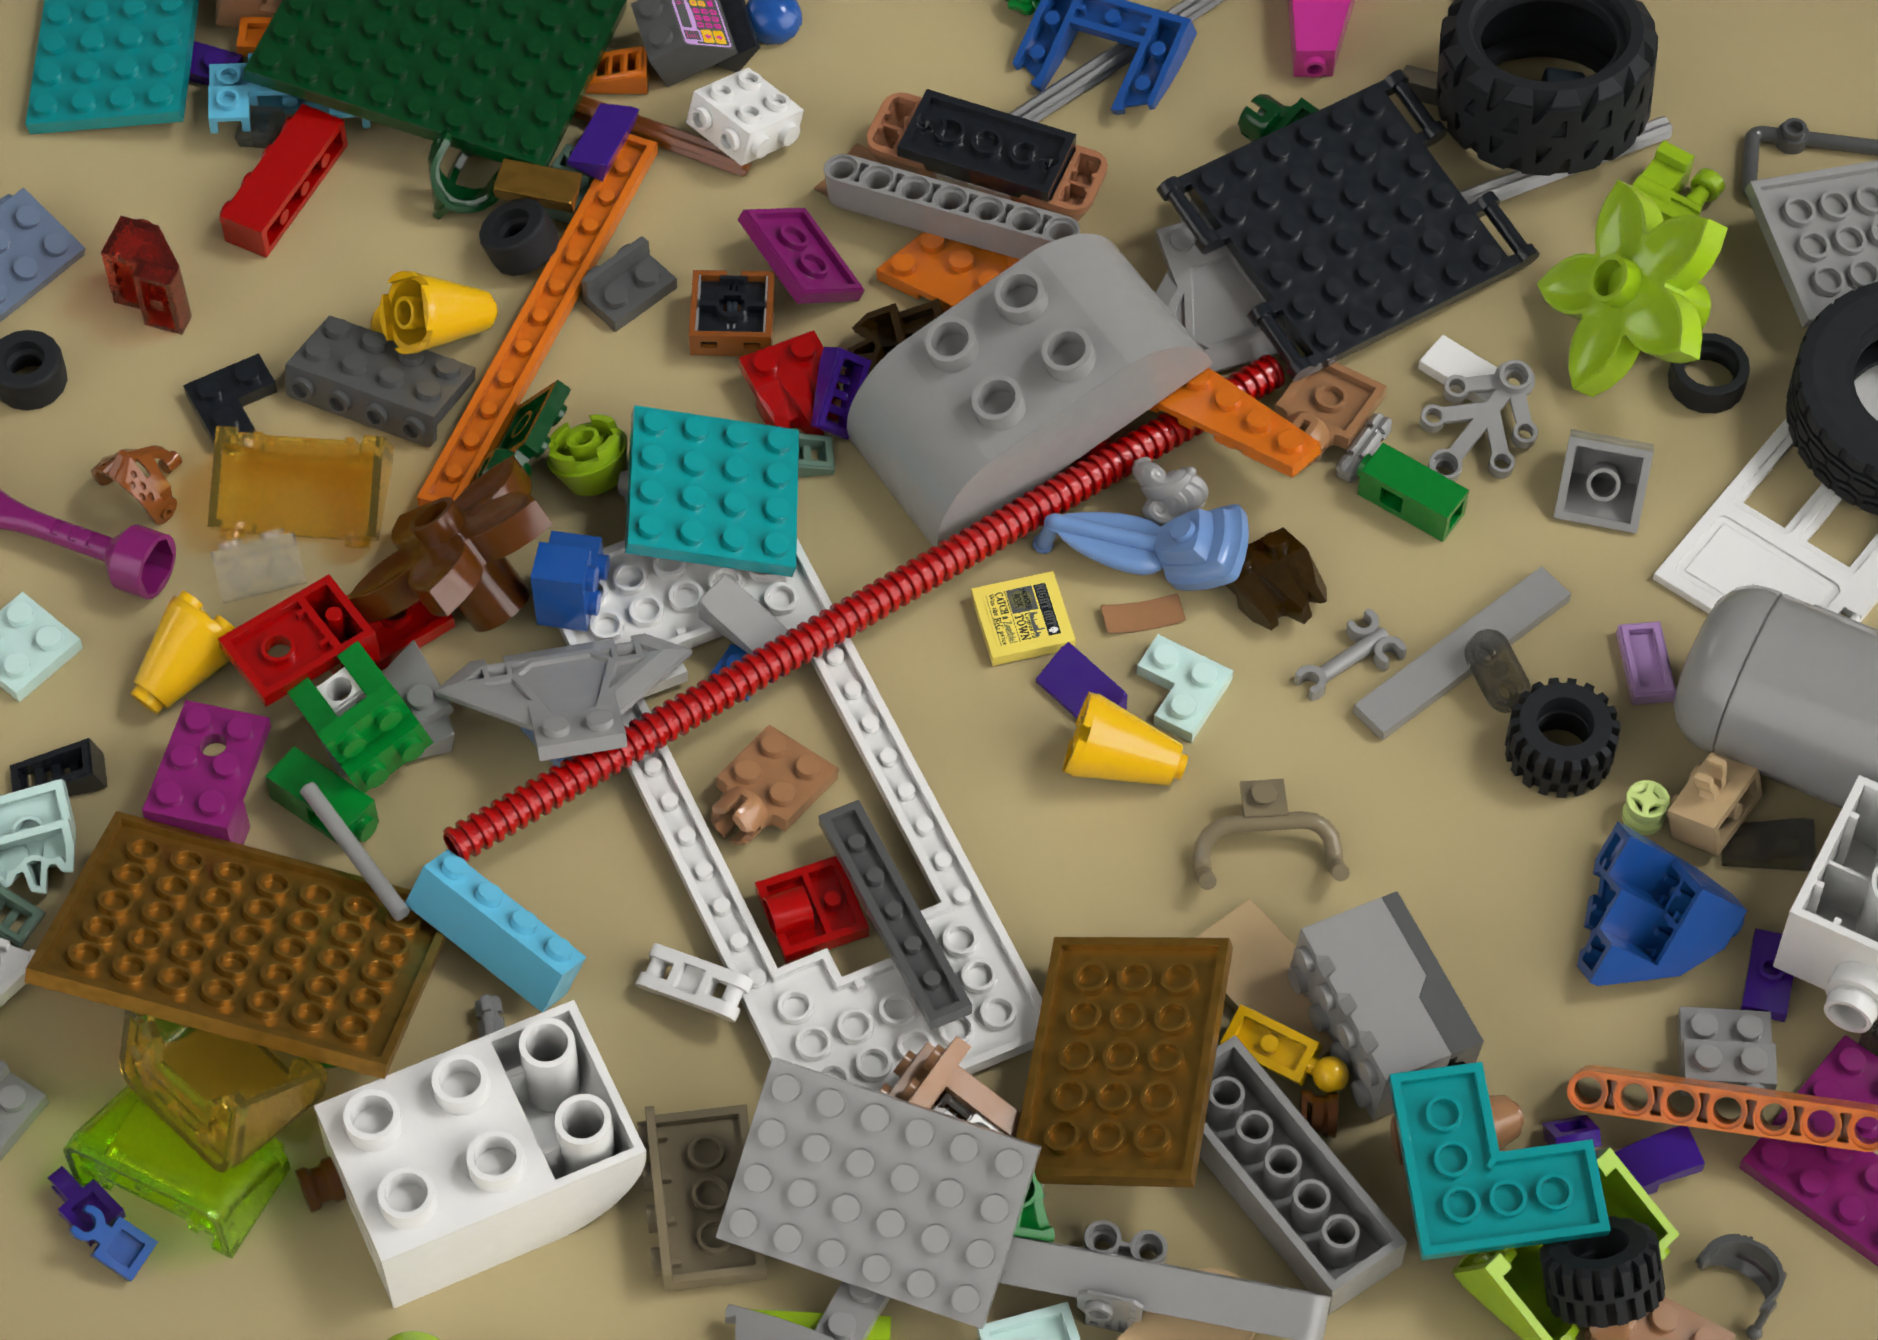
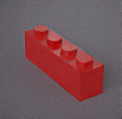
M303 103L293 116L286 119L282 132L273 144H269L264 149L260 162L252 172H248L244 176L238 192L231 201L228 200L223 205L220 211L219 220L226 242L265 258L268 257L347 148L348 141L343 119Z

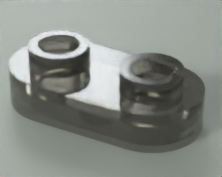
M1494 629L1480 630L1467 641L1464 649L1465 659L1487 702L1493 709L1499 712L1511 713L1514 703H1518L1524 690L1531 692V685L1509 641L1502 633ZM1485 649L1488 651L1490 660L1483 659L1479 650ZM1505 687L1510 693V698L1503 697L1499 688Z

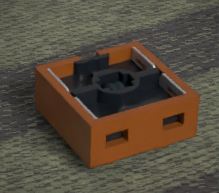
M693 270L689 322L690 355L745 356L772 346L776 296L775 272L741 271V276L727 275L726 270Z

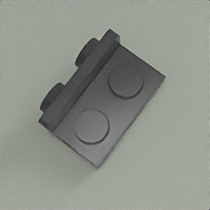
M643 236L631 244L622 246L616 255L600 266L591 268L585 277L582 278L584 304L615 332L677 289V278L650 255L649 241Z

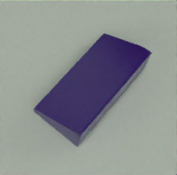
M600 103L570 155L567 165L603 182L632 131L640 109L632 106Z
M1069 642L1060 648L1036 678V683L1076 719L1088 692L1099 693L1127 710V693Z

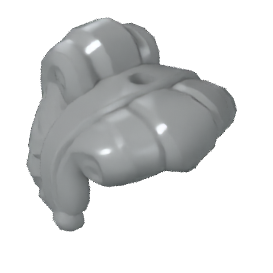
M1141 457L1134 461L1132 466L1134 478L1141 485L1140 489L1147 499L1142 507L1143 518L1163 526L1174 518L1187 512L1201 509L1205 505L1209 494L1208 486L1200 476L1196 475L1197 471L1194 467H1181L1179 470H1172L1166 473L1163 468L1152 462L1149 457Z

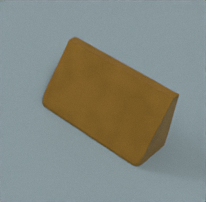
M503 159L493 192L495 198L511 201L528 198L538 201L545 208L574 213L583 174Z

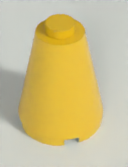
M399 271L393 274L387 282L392 283L389 293L382 294L380 300V323L383 334L387 341L393 340L399 347L395 348V350L401 354H415L487 331L493 326L498 314L497 304L488 291L414 271Z
M1088 692L1075 723L1077 727L1073 739L1070 738L1062 772L1073 777L1167 786L1171 784L1173 778L1181 780L1188 761V755L1182 753L1183 744L1101 694Z

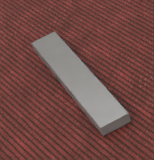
M1541 566L1354 704L1353 713L1383 741L1570 601L1571 593Z

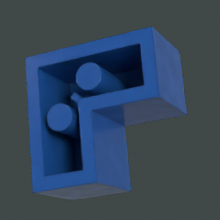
M551 531L548 543L539 542L530 576L537 625L588 631L591 615L598 616L600 611L601 590H598L600 580H607L610 567V556L604 555L602 537Z

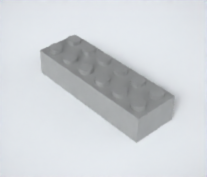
M1236 1035L1219 1045L1216 1051L1200 1158L1308 1291L1331 1296L1329 1315L1402 1266L1407 1241Z

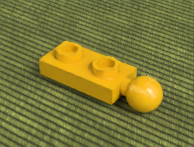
M1242 1004L1237 1009L1220 1042L1221 1045L1236 1035L1261 1067L1300 1086H1303L1307 1076L1310 1074L1315 1085L1320 1090L1333 1093L1343 1089L1349 1079L1348 1067L1340 1058L1334 1056L1317 1058L1323 1048L1320 1042Z

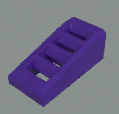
M840 347L823 348L817 378L811 422L812 427L842 439H849L847 433L849 409L858 389L868 375L871 360ZM842 367L846 368L845 375L840 374ZM837 382L843 384V391L836 389ZM833 397L841 400L840 407L831 404ZM828 412L839 416L838 424L826 419Z

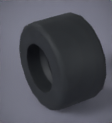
M528 198L514 199L500 205L487 216L479 231L480 244L493 265L501 273L510 276L525 275L540 268L549 261L559 243L558 230L545 208L538 201Z
M34 330L16 331L1 338L0 400L14 409L26 411L40 409L53 403L63 393L68 381L63 355L54 338ZM39 366L37 370L31 373L15 374L24 367Z

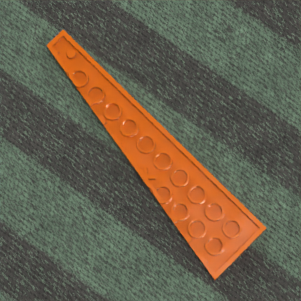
M922 232L876 269L878 281L918 300L921 297L931 301L939 298L944 312H946L1020 259ZM1210 368L1204 370L1149 409L1155 413L1162 410L1178 418V424L1188 429L1200 428L1212 434L1214 441L1230 449H1236L1243 455L1291 478L1321 454V442Z

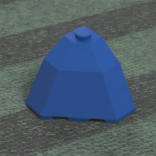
M1617 821L1595 859L1593 874L1600 877L1597 895L1593 894L1588 899L1584 927L1591 930V934L1586 946L1579 951L1577 967L1587 980L1596 986L1678 977L1725 949L1731 937H1735L1740 932L1744 924V916L1748 910L1731 892L1698 868Z

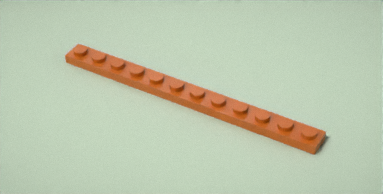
M629 134L603 182L594 178L562 235L555 253L547 262L417 496L418 506L432 503L443 497H451L455 501L476 480L481 464L489 452L497 447L516 409L520 405L582 292V278L585 277L591 268L597 265L658 154L657 142Z

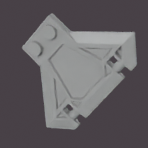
M1202 216L1201 218L1210 230L1214 229L1206 217ZM1184 222L1156 229V239L1168 269L1156 294L1210 357L1213 365L1209 368L1218 373L1250 364L1254 360H1259L1264 354H1269L1272 357L1279 355L1261 328L1254 327L1247 317L1248 313L1255 306L1266 302V300L1225 245L1208 254H1202L1195 245L1197 239ZM1276 318L1275 321L1277 322V324L1283 330V332L1288 337L1290 342L1293 344L1295 349H1297L1295 341L1292 338V336L1289 334V332L1284 327L1279 318Z
M644 633L631 635V642L615 644L613 639L550 648L503 656V662L488 665L485 659L470 661L434 692L437 697L532 730L539 761L627 747L626 731L621 715L691 656L692 649Z

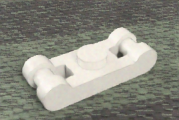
M653 944L648 954L651 961L646 972H640L635 983L637 987L649 993L662 995L709 1012L726 1021L736 1022L741 1011L738 1008V1004L743 993L748 994L754 982L751 978L737 971L661 944ZM669 966L672 967V969L666 980L663 979V975L667 967ZM718 983L727 986L721 999L713 997Z

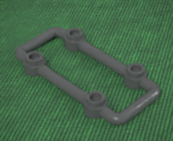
M1798 118L1787 119L1779 128L1770 126L1753 127L1746 133L1744 138L1741 192L1748 199L1745 188L1750 181L1757 180L1760 141L1775 143L1780 151L1790 155L1799 154L1806 147L1878 156V140L1811 132L1807 128L1806 123Z

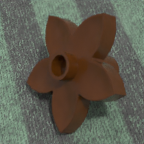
M510 456L478 477L455 501L451 497H443L432 503L419 506L398 517L391 534V539L398 550L375 566L348 596L349 600L368 623L381 621L396 615L420 600L428 612L435 616H449L458 607L475 631L486 632L504 624L524 607L531 591L506 556L533 541L552 526L553 523L537 501L530 495L532 491L531 478L515 456Z

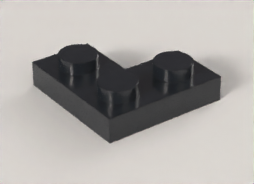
M259 353L183 385L187 399L218 454L257 438L255 428L243 407L278 392L276 382Z

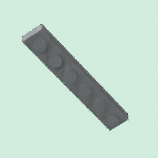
M856 800L819 815L820 828L930 1030L972 1014V1003L860 801Z

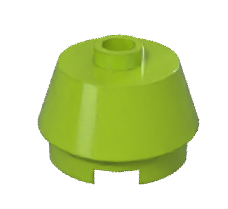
M600 414L589 415L591 422L580 424L573 428H570L567 422L557 428L549 437L551 441L547 459L548 467L576 495L593 496L604 493L618 485L621 471L627 470V436L623 430L617 428L615 420L609 416Z

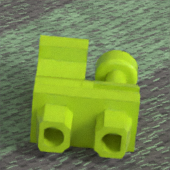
M1665 140L1656 149L1655 157L1645 171L1638 176L1631 186L1639 189L1654 200L1661 211L1664 221L1680 215L1691 214L1700 216L1704 203L1716 200L1724 191V180L1714 170L1708 168L1700 169L1691 180L1692 191L1686 197L1680 195L1679 193L1689 182L1695 156Z

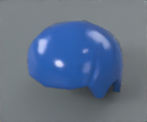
M748 0L746 4L757 39L767 45L785 43L796 35L799 27L802 25V12L797 0Z

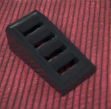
M90 738L10 765L12 792L59 779L66 782L69 796L94 792L107 787L104 754ZM65 768H70V773L65 774ZM51 771L52 779L47 781L46 772ZM35 774L36 785L29 786L28 775Z

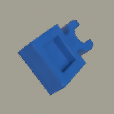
M84 1205L82 1211L93 1219L92 1228L84 1232L78 1227L71 1225L68 1229L69 1234L79 1241L92 1240L97 1243L90 1256L128 1282L132 1281L158 1241L121 1216H116L109 1226L105 1223V1217L99 1208L93 1205Z

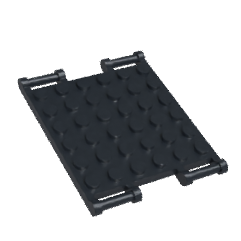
M1402 69L1392 72L1384 80L1188 173L1179 177H1169L1157 188L1161 198L1171 203L1197 239L1195 245L1200 252L1208 254L1226 245L1266 300V302L1255 306L1248 313L1247 317L1254 327H1260L1287 364L1288 368L1286 371L1294 382L1527 267L1540 255L1532 243H1526L1500 208V200L1493 191L1483 194L1475 202L1468 204L1427 148L1442 140L1448 130L1441 121L1434 120L1408 85L1409 78ZM1390 95H1397L1423 131L1415 133L1389 98ZM1188 192L1214 229L1210 230L1184 193ZM1485 215L1488 217L1515 254L1509 257L1506 255L1480 220L1481 217ZM1276 318H1279L1305 356L1301 357L1275 321Z

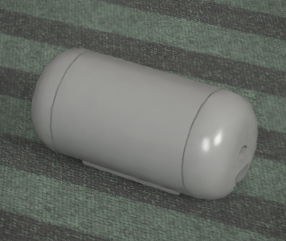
M1754 584L1737 587L1721 597L1701 626L1679 678L1673 703L1677 726L1686 740L1709 753L1715 751V754L1757 768L1760 774L1842 809L1859 775L1878 783V630L1816 604L1811 605L1787 594L1783 595L1782 592L1770 587Z

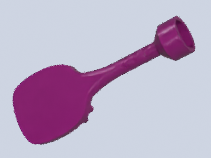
M0 489V529L36 537L105 562L110 582L114 588L147 600L156 597L169 581L176 559V545L170 535L135 524L112 538L30 508Z

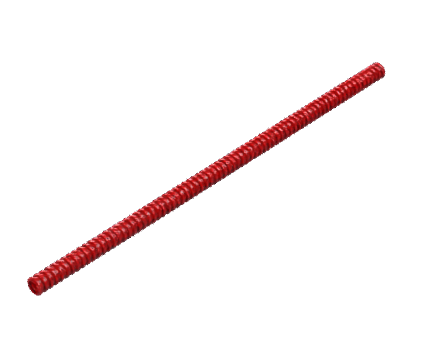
M1264 354L1259 360H1254L1248 366L1241 367L1238 372L1231 373L1228 378L1224 377L1257 400L1262 399L1264 395H1269L1274 389H1279L1285 384L1284 371L1280 363L1269 354ZM1168 413L1160 414L1157 419L1150 420L1147 425L1139 426L1137 431L1129 432L1127 437L1122 436L1116 443L1108 444L1106 449L1101 448L1096 452V455L1091 454L1085 461L1077 462L1075 467L1070 466L1065 470V473H1058L1054 479L1046 480L1044 485H1038L1033 491L1025 492L1023 498H1015L1012 503L1003 505L1002 510L996 509L991 513V516L986 515L982 517L980 522L975 521L972 523L970 528L965 527L961 529L959 534L951 535L949 541L942 540L938 547L932 546L927 550V553L922 552L918 554L916 559L911 558L906 562V566L899 565L896 567L895 572L889 571L884 575V578L879 577L874 580L873 584H866L862 591H854L852 598L846 596L842 598L841 604L835 602L830 606V610H821L819 617L813 615L808 619V623H799L797 630L790 628L787 630L786 636L778 635L775 638V643L773 641L766 642L764 649L758 647L754 649L753 655L745 654L741 661H733L730 664V668H721L719 675L713 673L708 677V681L702 679L697 683V688L690 686L685 690L686 694H676L674 701L671 699L664 701L663 708L656 706L652 709V714L643 713L640 716V721L638 719L631 720L629 727L624 726L627 747L572 756L571 761L564 759L560 762V767L555 765L550 767L548 770L549 774L544 772L538 774L537 781L529 779L526 781L525 787L517 786L514 789V794L507 792L503 794L502 801L493 800L490 803V808L486 806L481 807L478 810V815L475 813L469 814L466 822L460 819L455 823L454 829L449 826L443 830V839L447 848L468 862L470 859L469 855L477 857L481 854V848L489 850L493 846V841L501 843L505 839V834L513 836L517 832L516 828L525 829L528 826L529 820L533 823L537 822L540 819V814L547 816L552 812V807L555 809L561 808L564 800L571 802L574 800L575 794L580 796L585 794L586 787L593 789L598 785V780L605 782L609 779V774H619L621 767L625 769L631 767L632 760L639 762L644 758V754L650 756L655 752V747L662 749L666 746V741L674 742L677 740L678 734L686 735L689 732V727L692 729L698 728L700 721L705 723L710 721L712 714L718 716L723 712V708H732L734 701L741 703L745 700V695L753 696L757 689H765L768 686V682L775 683L778 681L779 676H787L790 673V669L795 671L801 667V663H809L812 660V656L818 658L823 654V650L830 651L833 649L834 644H842L845 641V637L852 638L856 635V631L862 632L867 628V625L873 626L876 624L878 618L883 620L889 615V612L895 613L899 610L900 606H907L910 603V599L916 601L921 597V593L928 594L932 587L938 588L943 584V581H950L953 578V574H962L964 568H972L975 562L981 563L984 561L985 556L991 557L996 553V550L1001 551L1005 549L1007 544L1012 545L1015 543L1017 538H1024L1028 532L1036 531L1038 525L1044 526V520L1048 515L1053 513L1065 514L1070 510V507H1077L1080 501L1085 502L1091 495L1096 496L1099 494L1101 489L1106 490L1112 483H1118L1122 477L1130 476L1135 460L1141 457H1149L1151 461L1153 459L1157 460L1163 456V453L1168 454L1173 450V447H1180L1183 442L1190 441L1194 436L1202 434L1204 430L1197 427L1193 430L1178 424V418Z

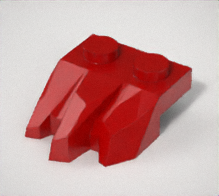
M814 330L739 357V368L756 398V408L765 425L790 429L799 428L805 434L824 435V431L811 426L819 364L824 348ZM837 382L836 389L840 390L839 384ZM833 397L831 404L840 407L841 400ZM828 412V418L834 421L839 420L838 415Z

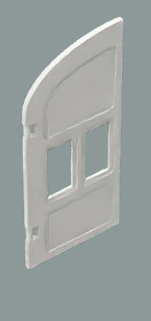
M1878 365L1862 373L1854 381L1861 403L1870 415L1878 421ZM1786 418L1654 573L1653 580L1708 614L1716 602L1733 589L1754 584L1770 587L1782 592L1783 595L1787 594L1811 605L1816 604L1838 614L1843 612L1850 619L1861 623L1878 602V533L1854 563L1848 567L1808 542L1843 500L1823 483L1785 528L1744 503L1793 445Z

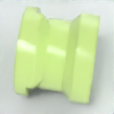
M1652 780L1638 781L1630 786L1622 809L1624 824L1641 835H1651L1662 829L1666 820V812L1670 806V796L1667 789L1660 783Z

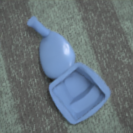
M1238 504L1218 507L1209 511L1196 509L1174 518L1163 526H1159L1155 522L1139 516L1123 513L1076 512L1063 515L1053 513L1045 518L1044 526L1040 533L1035 536L1032 544L1037 552L1047 554L1052 550L1053 542L1057 535H1059L1064 542L1077 552L1112 569L1136 575L1154 574L1163 569L1166 580L1175 589L1197 591L1223 586L1238 579L1246 558L1249 526L1247 514Z

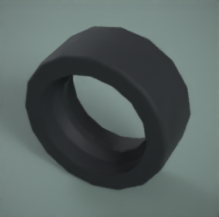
M1702 333L1700 360H1711L1723 365L1733 376L1732 381L1722 386H1705L1695 382L1687 375L1684 368L1691 362L1681 364L1671 362L1668 371L1669 389L1675 399L1688 409L1700 413H1719L1731 409L1741 400L1750 374L1749 358L1743 348L1731 338L1716 333Z

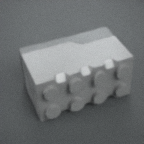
M1398 891L1301 928L1288 970L1289 982L1296 994L1303 993L1304 996H1308L1312 1003L1308 1012L1314 1028L1318 1032L1325 1031L1326 1034H1329L1333 1041V1044L1329 1046L1330 1055L1340 1058L1347 1065L1354 1079V1082L1351 1083L1353 1098L1360 1108H1366L1372 1121L1394 1112L1388 1081L1390 1074L1476 1063L1484 1040Z

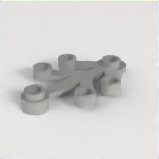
M1509 360L1502 363L1496 369L1495 374L1465 378L1461 375H1452L1446 379L1443 396L1451 403L1463 402L1468 393L1493 392V394L1486 402L1445 407L1430 404L1423 408L1419 423L1421 428L1429 433L1439 432L1444 424L1471 421L1449 449H1439L1431 455L1427 467L1436 472V469L1439 467L1449 469L1451 474L1443 476L1456 482L1462 470V460L1486 431L1491 451L1488 463L1490 474L1498 479H1504L1511 475L1515 459L1508 451L1500 413L1509 401L1515 420V426L1511 434L1513 444L1518 448L1528 449L1535 444L1538 436V429L1531 420L1527 396L1532 392L1535 385V376L1525 362ZM1514 378L1520 382V385H1511L1506 380ZM1451 385H1458L1462 388L1463 392L1454 393L1449 387ZM1430 414L1436 415L1440 421L1436 423L1429 422L1426 416ZM1525 430L1532 437L1529 439L1521 438L1518 432ZM1503 460L1508 464V467L1505 469L1498 468L1494 462Z

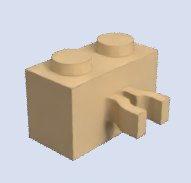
M1715 751L1710 752L1702 764L1698 763L1693 768L1689 782L1681 793L1675 794L1670 800V806L1666 815L1669 818L1672 838L1719 856L1763 795L1759 770L1715 754Z

